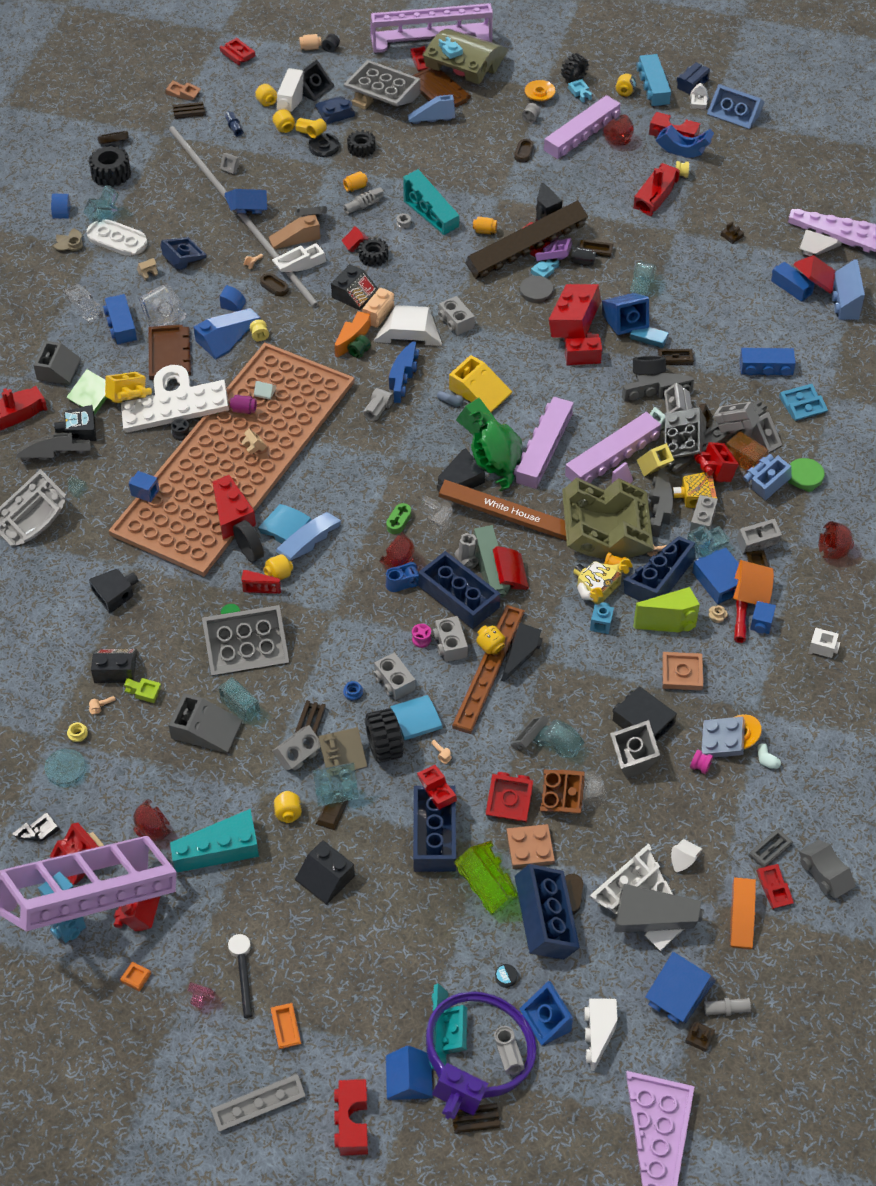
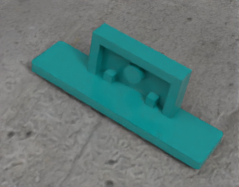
M434 984V993L432 994L433 1011L442 1001L448 998V991L440 984ZM464 1005L448 1008L442 1013L435 1025L434 1045L437 1055L444 1066L446 1065V1054L466 1051L467 1007Z

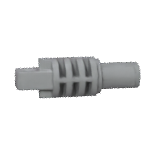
M379 187L356 196L352 202L343 205V210L347 215L358 209L363 210L382 199L384 191Z

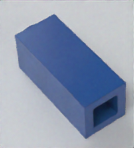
M785 261L779 266H775L772 270L771 281L802 302L813 294L815 283Z

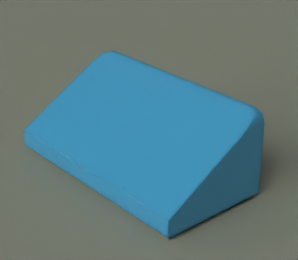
M649 327L632 330L630 338L663 348L669 332Z

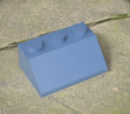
M718 84L707 114L750 129L759 117L765 102L761 98Z
M858 260L851 261L835 272L832 301H835L834 312L838 314L839 320H858L860 317L865 294Z

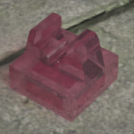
M190 982L187 990L193 994L190 1004L201 1009L206 999L213 1001L216 993L210 988Z

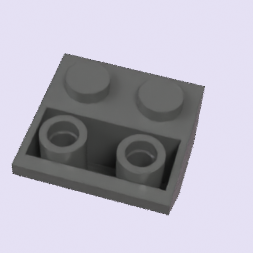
M44 341L33 365L36 379L70 385L81 362V358L62 343Z

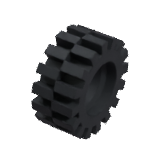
M573 53L572 56H568V60L564 61L566 63L562 65L561 75L570 83L583 79V75H586V71L589 69V61L580 54Z
M357 130L356 133L352 132L351 135L349 134L347 138L349 153H352V156L356 155V157L362 156V158H364V155L367 157L370 154L372 155L376 148L373 133H369V131L364 132V130L359 132Z
M373 237V240L368 238V241L363 240V243L361 242L358 247L359 259L364 265L368 264L369 267L371 265L377 267V264L381 266L382 263L385 264L386 260H388V244H386V241H382L381 238L376 240V237Z

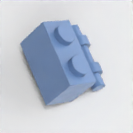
M769 454L766 457H762L754 468L751 467L747 474L743 476V479L746 482L752 479V490L766 501L792 478L791 466L781 457L777 456L774 458Z

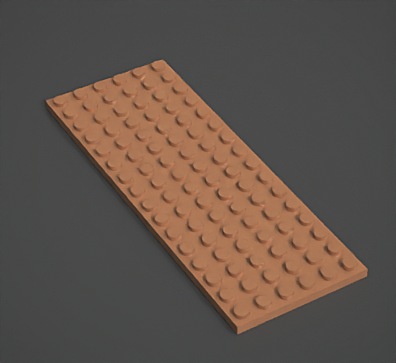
M264 342L226 388L229 410L206 415L201 418L154 475V477L158 478L160 490L153 500L148 502L136 497L110 528L109 535L205 577L235 538L233 535L227 539H222L212 481L229 474L253 510L256 511L355 383V378ZM256 381L276 385L277 388L271 400L254 396ZM234 395L251 396L253 399H257L256 412L251 414L235 413L230 408V399L234 398ZM248 429L258 434L267 445L263 451L258 450L250 454L241 443L246 437L244 433Z

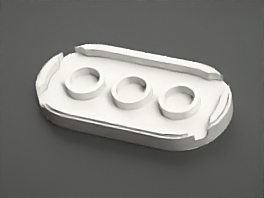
M111 220L95 221L87 228V237L91 243L122 255H136L143 252L147 247V239L143 232Z

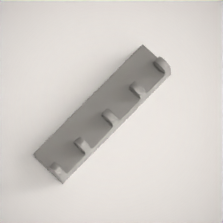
M294 1074L210 1108L218 1131H222L306 1095L298 1074Z

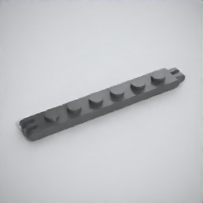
M760 400L755 403L753 402L758 416L760 417L765 414L767 405H762ZM718 423L706 430L701 452H705L709 442L723 443L741 430L734 433H729V431L721 432ZM694 455L674 458V461L669 463L667 467L672 469L674 473H677L695 461Z

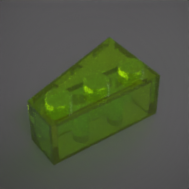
M492 841L470 847L454 863L458 867L459 873L470 884L471 890L481 899L484 908L491 914H494L510 904L518 896V893L508 873H503L499 865L502 861L499 856L495 857L491 849L494 846Z

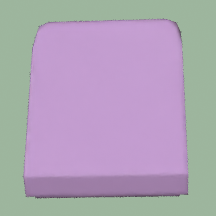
M626 462L613 471L612 483L618 478L628 483L633 482Z

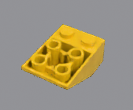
M472 355L449 374V390L470 402L480 398L491 413L512 394V391L483 361Z

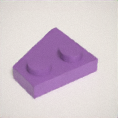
M571 238L556 240L550 243V245L543 248V253H536V260L554 258L560 260L566 258L572 246Z

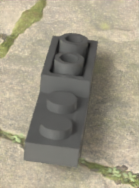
M671 373L637 376V382L623 385L622 398L624 401L653 396L654 394H658L660 399L665 398V390L675 383L691 392L693 391L694 378Z
M72 433L48 435L33 440L17 450V458L21 460H31V458L50 460V458H54V451H57V453H68V451L86 453L91 451L90 440H72Z
M660 468L658 476L654 475L652 486H655V488L651 489L649 494V500H652L651 507H654L653 515H655V518L651 517L650 520L652 536L659 537L662 523L670 525L673 506L672 489L669 479L664 470Z

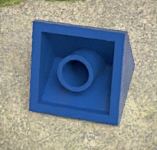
M551 981L545 983L519 1008L541 1046L572 1031L573 1017Z
M407 1045L386 1055L387 1100L433 1098L432 1068L427 1052Z

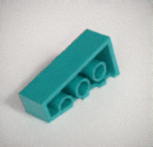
M419 169L403 177L404 202L443 235L459 227V214Z
M251 809L170 842L176 873L259 857Z

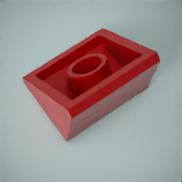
M814 255L796 261L793 264L808 279L831 294L835 277V270Z

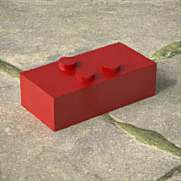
M599 284L565 285L549 318L551 338H585L601 304Z

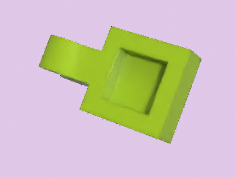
M144 678L141 679L140 683L127 679L124 687H126L125 693L135 694L136 699L154 703L161 689V683Z

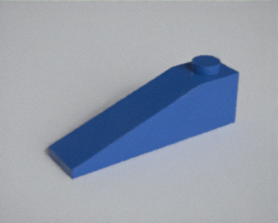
M251 308L206 319L193 327L195 341L216 360L233 349V345L237 341L239 342L247 331H250V324L261 318Z

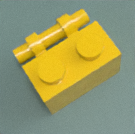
M138 372L106 376L105 396L115 403H121L123 400L144 398L146 395H151L152 390L151 388H145L146 377Z

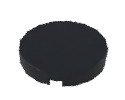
M326 133V135L320 134L316 138H311L308 147L309 151L315 156L329 157L339 151L340 144L336 136Z

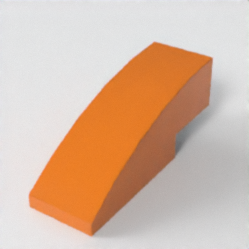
M357 311L352 323L345 321L334 345L335 357H340L347 353V346L351 342H355L359 335L365 336L371 327V314Z
M734 877L732 884L730 947L753 948L756 879Z

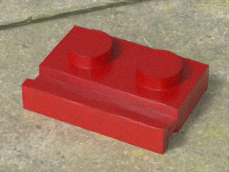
M238 38L225 43L223 47L220 46V52L237 65L256 56L255 51Z

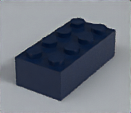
M446 551L418 572L419 587L472 629L500 608V593Z
M449 785V787L456 794L455 785ZM414 786V872H456V802L438 809L423 786Z
M528 864L514 877L529 954L565 960L577 951L580 946L564 871Z

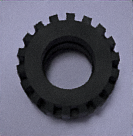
M105 146L94 151L89 157L91 177L98 185H104V187L119 186L130 178L129 156L124 149Z
M391 708L366 713L365 726L367 737L376 762L381 763L402 758L404 752L403 740L394 711Z

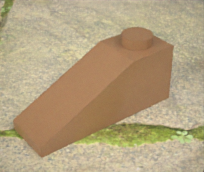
M315 214L300 217L269 237L271 246L274 249L319 240L321 239L320 225Z

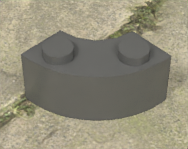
M817 840L799 851L802 867L815 879L824 894L838 898L856 887L850 868L844 865L837 857L831 844Z

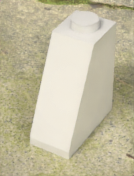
M291 68L287 70L277 93V110L286 109L292 112L302 101L304 70Z

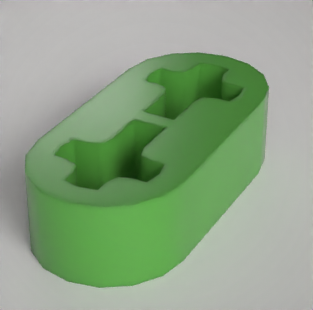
M401 503L394 508L386 522L389 533L399 534L403 531L411 518V507L408 504Z

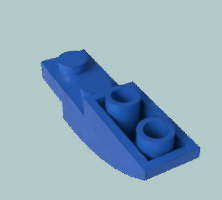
M411 342L403 349L391 368L389 389L394 390V403H401L402 397H405L406 386L404 384H407L408 378H412L413 372L417 371L415 359H419V349H416V342Z

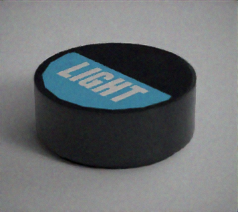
M509 964L500 965L495 971L497 984L504 988L513 986L517 981L516 969Z

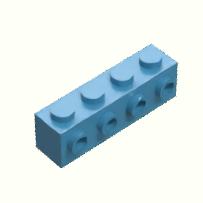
M658 55L639 56L636 68L637 72H640V80L643 81L644 91L647 92V100H650L652 106L669 105L671 90Z
M60 871L53 876V879L62 890L74 888ZM47 882L38 887L41 896L54 893ZM83 916L50 925L52 927L50 931L57 940L61 938L65 943L77 938L80 932L86 928Z

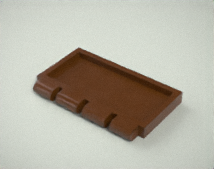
M428 68L412 75L420 78V94L428 101L437 96L453 95L454 108L467 103L468 99L471 98L469 93L441 69L437 71Z
M183 324L148 327L149 380H154L156 373L169 365L182 366L187 370L188 375H191L190 328L183 327Z

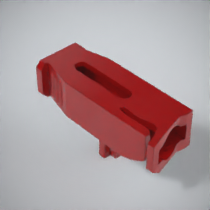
M664 163L660 164L658 169L655 168L654 172L634 196L633 208L640 210L648 216H652L653 212L662 205L671 193L675 182L679 181L680 170Z
M37 386L17 391L13 394L11 389H3L1 393L2 398L0 399V431L30 419L42 410H48L46 401Z

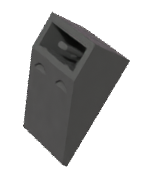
M700 407L665 414V444L667 443L673 458L701 453L706 436V418Z
M184 693L169 723L171 739L228 754L241 726L242 719L204 698Z

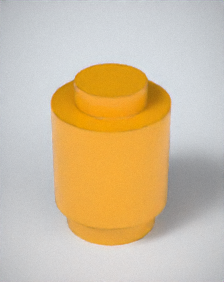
M361 171L346 176V179H343V185L347 192H353L366 187L368 182L366 174Z
M477 217V220L474 219L473 229H475L476 233L496 234L497 220Z

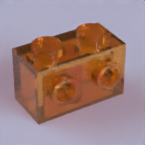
M742 432L737 433L726 443L727 448L738 464L745 470H749L751 467L754 468L762 457L768 456L769 450Z

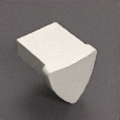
M699 83L691 91V108L706 109L708 92L702 83Z
M685 839L678 845L673 846L671 859L675 872L683 871L691 866L699 857L702 848Z

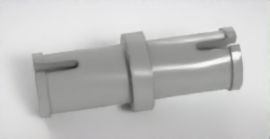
M724 998V1000L704 1001L705 1015L725 1014L726 1016H731V1013L751 1012L750 999L729 1000V998Z

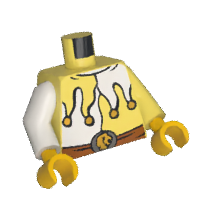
M623 559L619 564L615 565L601 564L596 561L588 568L578 564L573 573L579 576L577 589L583 600H591L594 604L602 603L621 585L622 572L627 574L629 568L633 567L631 561Z

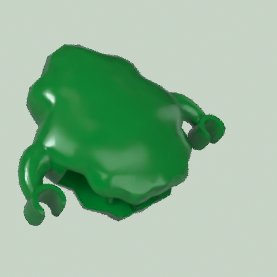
M477 410L469 414V416L472 415L475 418V421L472 422L473 424L479 421L483 423L478 433L473 435L471 444L473 457L477 465L487 473H494L497 476L504 477L496 481V483L501 485L499 491H503L512 484L515 467L521 463L522 440L509 425L501 424L493 420L487 413Z

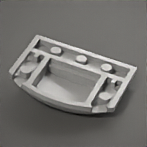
M40 469L0 506V535L11 547L24 544L36 538L57 518L63 508L67 495Z

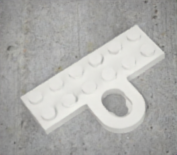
M179 365L166 366L156 373L154 377L155 395L121 402L125 433L169 424L180 418L187 420L229 410L224 380L191 387L187 370ZM171 379H176L180 384L174 391L165 390L168 381Z

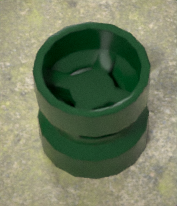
M359 335L355 342L353 341L347 346L348 352L353 357L359 359L363 356L364 352L371 348V342L366 336Z

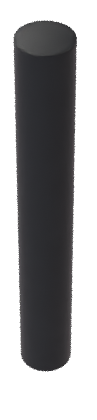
M240 954L237 958L243 1017L250 1018L252 1017L247 959L245 954Z

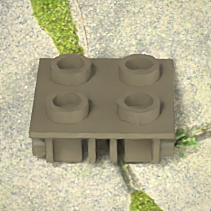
M358 727L318 736L327 776L367 767Z

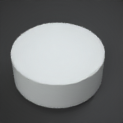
M242 934L234 935L228 942L229 952L234 957L240 954L247 955L251 949L248 937Z

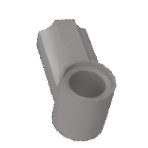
M376 388L373 391L371 401L363 411V415L370 421L377 420L384 409H388L392 405L394 394Z
M465 533L461 535L455 557L468 569H472L479 562L475 556L477 538L474 534Z
M507 1026L498 1028L495 1031L494 1038L506 1075H517L525 1067L514 1031Z

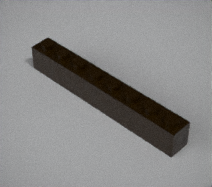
M577 200L469 255L465 263L475 279L479 277L484 278L491 271L500 270L504 264L508 262L511 264L518 257L527 256L531 253L532 249H541L546 242L550 241L552 243L559 236H566L573 229L583 227L586 224L588 215Z

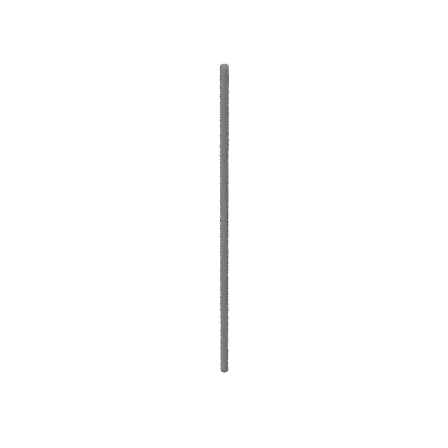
M171 126L169 131L225 198V193L227 192L176 128ZM238 214L273 259L279 257V254L246 214ZM285 272L312 307H317L318 302L293 272Z

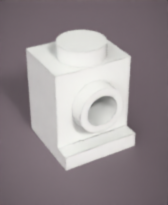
M815 628L808 654L815 653L832 658L833 653L837 654L840 642H837L839 634Z

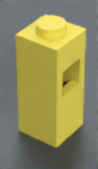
M667 443L651 449L637 459L643 476L659 471V468L662 469L674 461Z

